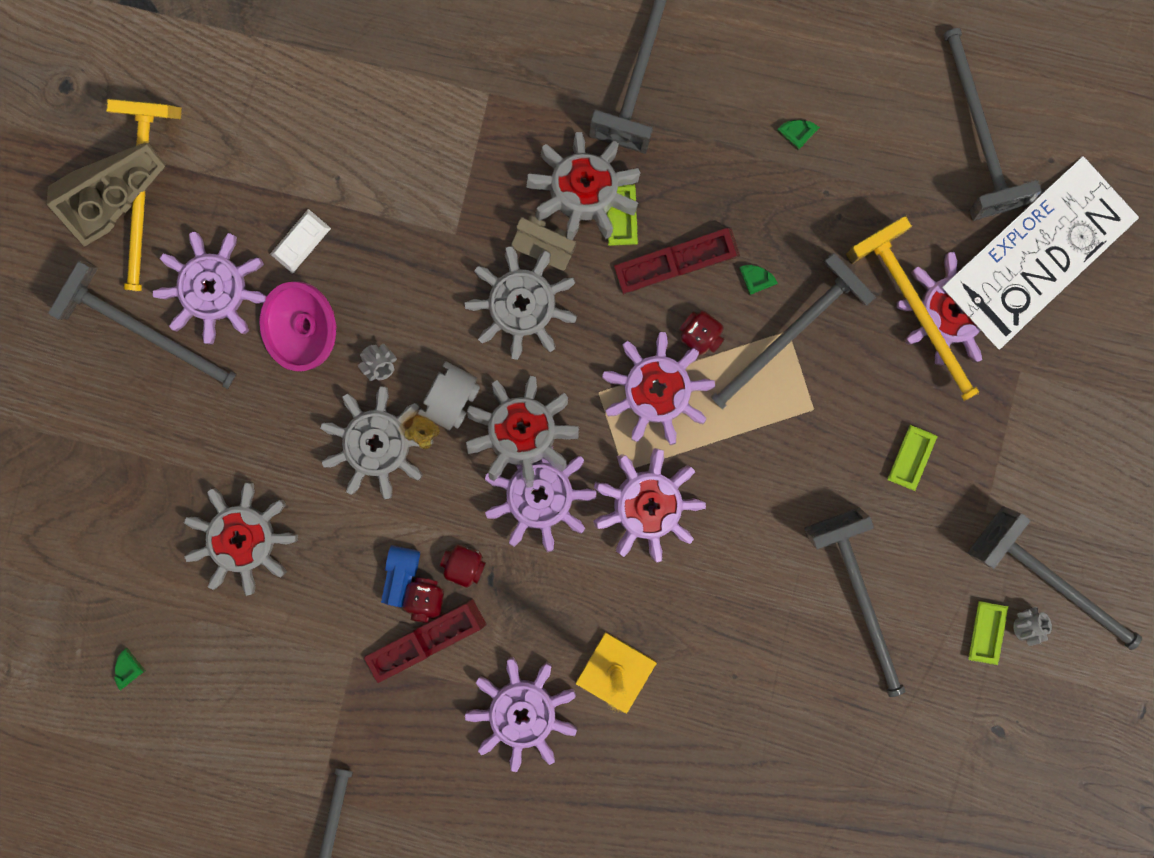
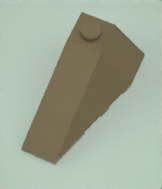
M144 142L72 171L48 186L47 205L85 247L111 231L115 226L116 220L123 212L126 213L129 210L134 199L140 192H144L164 169L165 163L149 143Z

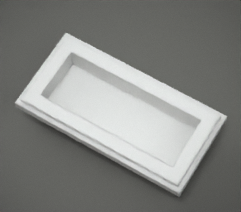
M308 209L270 255L291 273H294L331 228Z

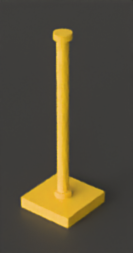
M107 100V112L135 115V121H138L136 146L144 142L149 143L150 122L153 123L154 117L181 119L182 107ZM145 191L140 192L132 202L127 283H124V290L142 291V284H139Z
M905 216L852 247L846 255L851 264L872 252H875L876 256L880 254L963 393L961 398L965 401L978 394L979 390L971 385L890 249L892 247L890 241L901 236L912 227Z
M605 632L578 677L576 684L609 703L613 708L627 714L657 661Z

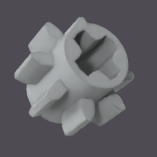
M385 344L380 345V347L378 345H370L360 354L363 362L358 364V368L370 381H373L375 378L377 380H384L395 370L392 363L397 358Z
M1037 607L1017 613L1019 619L1014 621L1013 627L1015 635L1019 640H1027L1028 646L1041 644V642L1048 640L1047 635L1051 633L1052 624L1046 613H1038Z

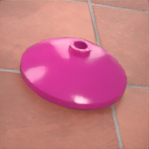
M293 281L277 286L266 297L260 313V332L268 353L278 364L292 371H307L320 366L330 355L336 338V322L328 300L317 288L305 282Z

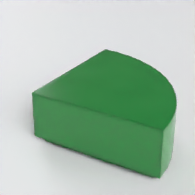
M793 120L781 125L777 131L799 150L820 127L810 121Z
M754 265L739 267L749 295L778 284L775 277L762 267Z
M128 648L121 652L116 661L115 682L119 690L125 688L145 672V669Z

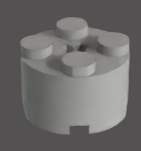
M445 361L442 365L447 368L445 374L438 372L424 399V404L427 405L426 410L420 408L418 414L450 431L452 426L457 429L460 427L466 415V412L462 409L467 400L473 402L480 386L476 384L477 377Z

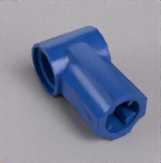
M394 545L390 546L385 568L387 576L381 603L403 607L407 585L412 582L417 572L420 551Z

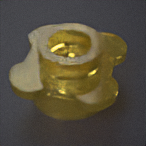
M419 415L414 417L412 426L405 430L404 436L407 440H413L418 443L421 449H428L431 446V440L439 435L440 429L432 420ZM423 430L425 434L422 435L419 431Z

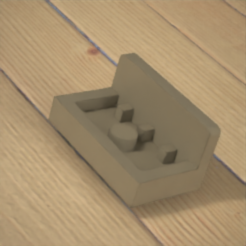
M529 216L528 220L521 217L511 246L516 251L536 260L546 250L551 253L548 265L565 271L577 245L576 241L567 239L565 230L557 228L553 232L544 228L546 222L538 221L536 217Z

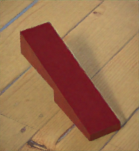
M725 228L676 246L667 247L629 260L614 267L622 292L626 294L740 257V253L732 228Z
M471 599L366 655L364 659L377 683H380L427 659L432 654L472 635L487 624L476 603Z

